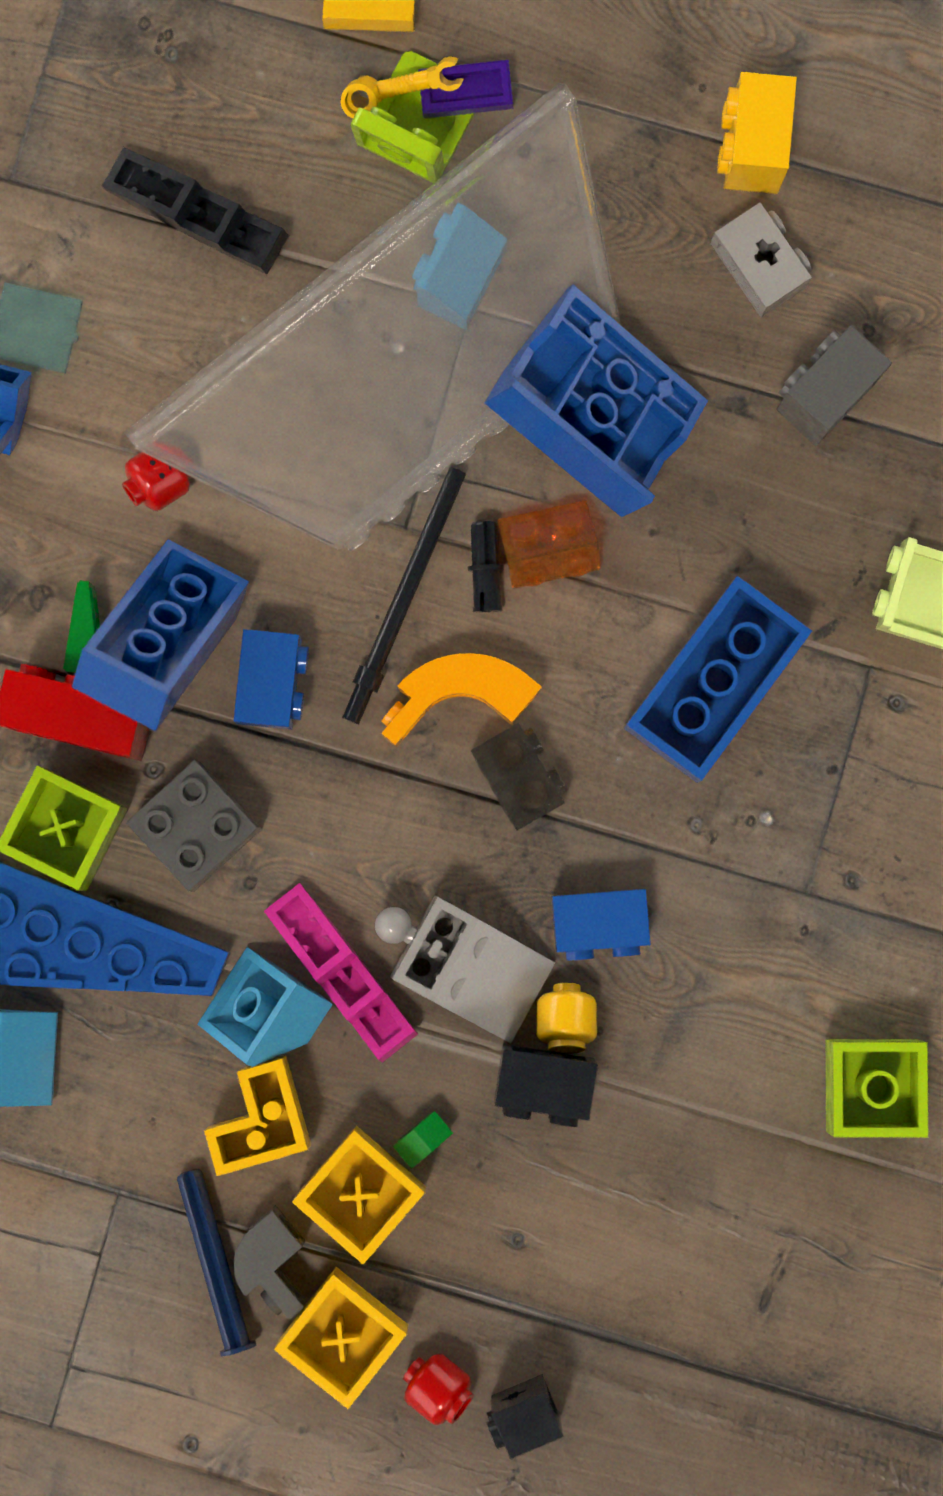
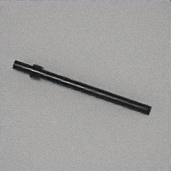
M449 467L364 666L359 665L352 681L356 686L342 718L359 725L372 693H378L384 679V675L381 674L466 476V473L459 469Z

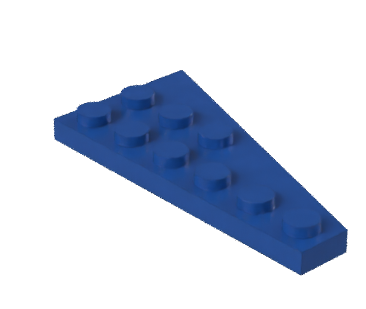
M0 862V985L212 996L230 954L229 951Z

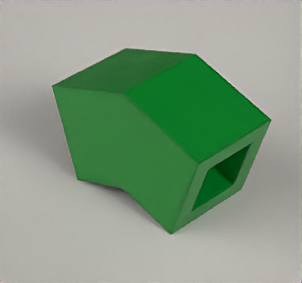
M433 1111L394 1144L393 1148L412 1169L450 1137L453 1132L440 1116Z

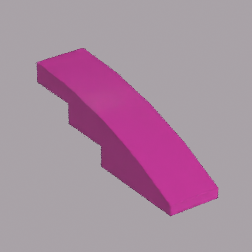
M301 883L297 884L264 910V913L315 981L322 986L346 1020L352 1024L380 1062L383 1063L418 1035L417 1031Z

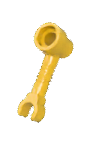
M446 57L438 65L432 66L427 70L413 74L410 73L409 75L406 74L405 76L402 75L401 77H393L392 79L376 81L371 76H361L351 81L341 95V107L346 115L353 119L358 108H363L370 112L372 107H377L383 99L394 97L395 95L399 96V94L403 95L404 93L407 94L408 92L412 93V91L416 92V90L420 91L429 88L454 91L461 86L464 79L448 80L443 76L442 69L455 66L458 58ZM358 90L366 92L369 98L362 97Z

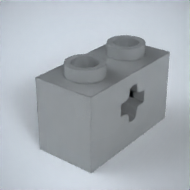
M760 202L717 230L713 235L711 245L762 318L806 289L812 277L808 273L811 271V265L807 257L799 248L792 249L783 236L786 230L779 216L773 210L767 212ZM758 252L763 256L770 253L773 256L771 263L769 264L766 260L758 263L755 260Z

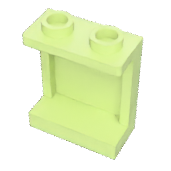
M908 537L901 542L900 547L894 545L890 552L885 571L892 573L887 591L880 589L872 615L879 617L876 629L943 649V552L917 544V539Z

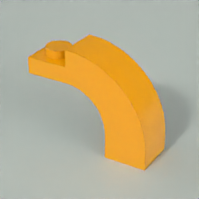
M460 653L440 657L415 669L397 685L398 689L410 700L406 705L397 701L381 720L387 727L381 734L395 747H398L434 705L454 697H468L479 700L512 725L538 695L542 687L518 667L496 657L475 653Z

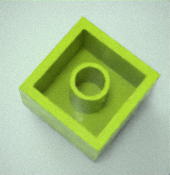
M825 1039L826 1132L833 1137H928L927 1042L919 1039Z

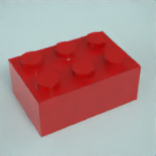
M21 664L19 672L5 669L0 688V727L142 761L150 728L72 688L75 676L66 675L65 682L63 683L55 681L56 674L48 672L49 670L31 665Z

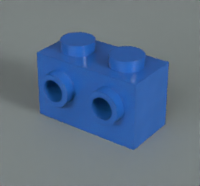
M243 629L234 722L236 724L292 730L293 719H302L304 693L296 691L298 674H306L309 647L301 646L302 639L299 635Z
M646 889L551 896L556 952H566L567 961L594 959L595 949L612 948L613 957L640 955V946L650 945Z

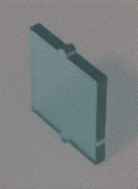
M4 283L0 300V359L66 374L73 342L75 343L79 340L76 330L83 301Z

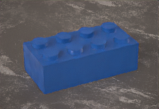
M168 539L82 649L72 688L156 731L237 619L249 581Z
M737 576L623 729L696 783L702 781L809 637L812 630Z

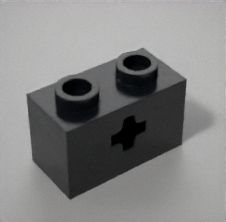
M543 1374L491 1396L492 1410L486 1412L489 1420L487 1426L496 1448L500 1449L505 1446L510 1459L564 1437L561 1417Z

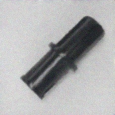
M477 521L471 525L472 566H468V571L472 572L473 612L503 611L501 606L500 571L504 570V565L499 564L498 525L494 521Z

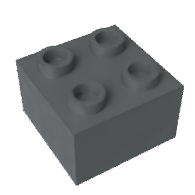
M852 325L842 335L834 330L816 349L817 352L811 357L810 361L813 363V366L809 369L804 363L801 364L786 380L785 386L779 391L783 400L776 410L815 446L867 394L892 364L885 355Z
M196 760L192 761L126 822L188 892H195L262 830L202 763Z

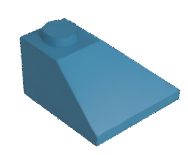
M246 947L197 1025L245 1064L254 1067L307 1044L333 1004L301 980L259 953Z

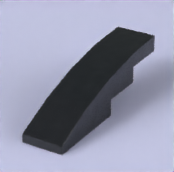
M124 147L102 185L106 191L141 211L266 275L289 236L283 228L246 212L240 204L203 188L195 179Z

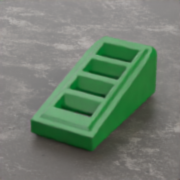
M79 580L77 582L63 665L65 672L74 676L82 649L100 627L97 593L95 587L89 581Z

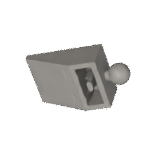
M435 895L417 928L412 925L408 913L399 907H388L382 910L375 920V931L382 941L389 944L407 943L390 975L393 980L509 1043L513 1041L555 964L554 961ZM440 918H448L452 923V929L447 935H439L435 930V923ZM419 958L428 960L430 964L429 971L422 976L416 975L412 969L413 963Z

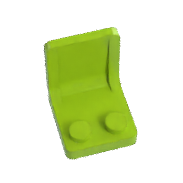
M407 51L401 56L390 78L418 72V69H427L438 64L413 51ZM416 90V92L412 91V93L408 92L407 94H399V96L395 95L394 97L383 99L377 107H372L370 112L363 108H358L350 125L358 146L437 185L475 113L423 119L421 92Z

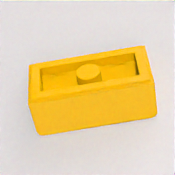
M324 0L323 26L324 29L414 32L415 0Z

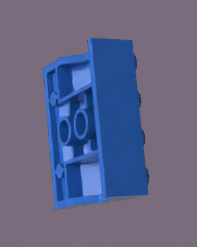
M573 284L567 288L504 369L484 404L620 517H624L652 503L655 495L649 488L663 463L687 440L708 400Z

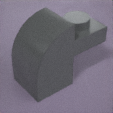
M276 1205L254 1223L242 1238L235 1254L234 1272L237 1284L244 1296L260 1284L264 1289L260 1295L266 1305L276 1315L283 1312L290 1320L305 1307L307 1299L281 1270L280 1266L301 1249L306 1240Z

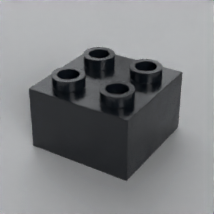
M502 1044L494 1097L495 1106L503 1107V1116L531 1120V1114L535 1112L548 1114L549 1123L577 1127L578 1119L586 1121L590 1119L598 1064L592 1057Z

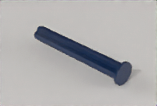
M200 1169L183 1172L178 1175L177 1182L224 1349L220 1351V1355L224 1357L240 1353L257 1346L256 1340L250 1341L203 1173Z

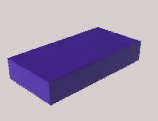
M509 60L446 67L442 69L443 76L446 79H464L458 89L454 91H444L441 88L420 90L423 119L513 109Z

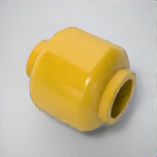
M555 984L553 985V992L542 995L537 1001V1037L541 1042L548 1044V1050L551 1052L567 1054L585 1051V1045L594 1041L597 1036L596 1000L592 995L581 992V985Z

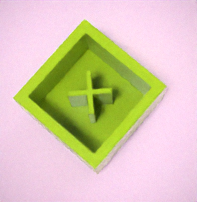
M37 765L0 838V852L78 891H87L128 808L48 768Z

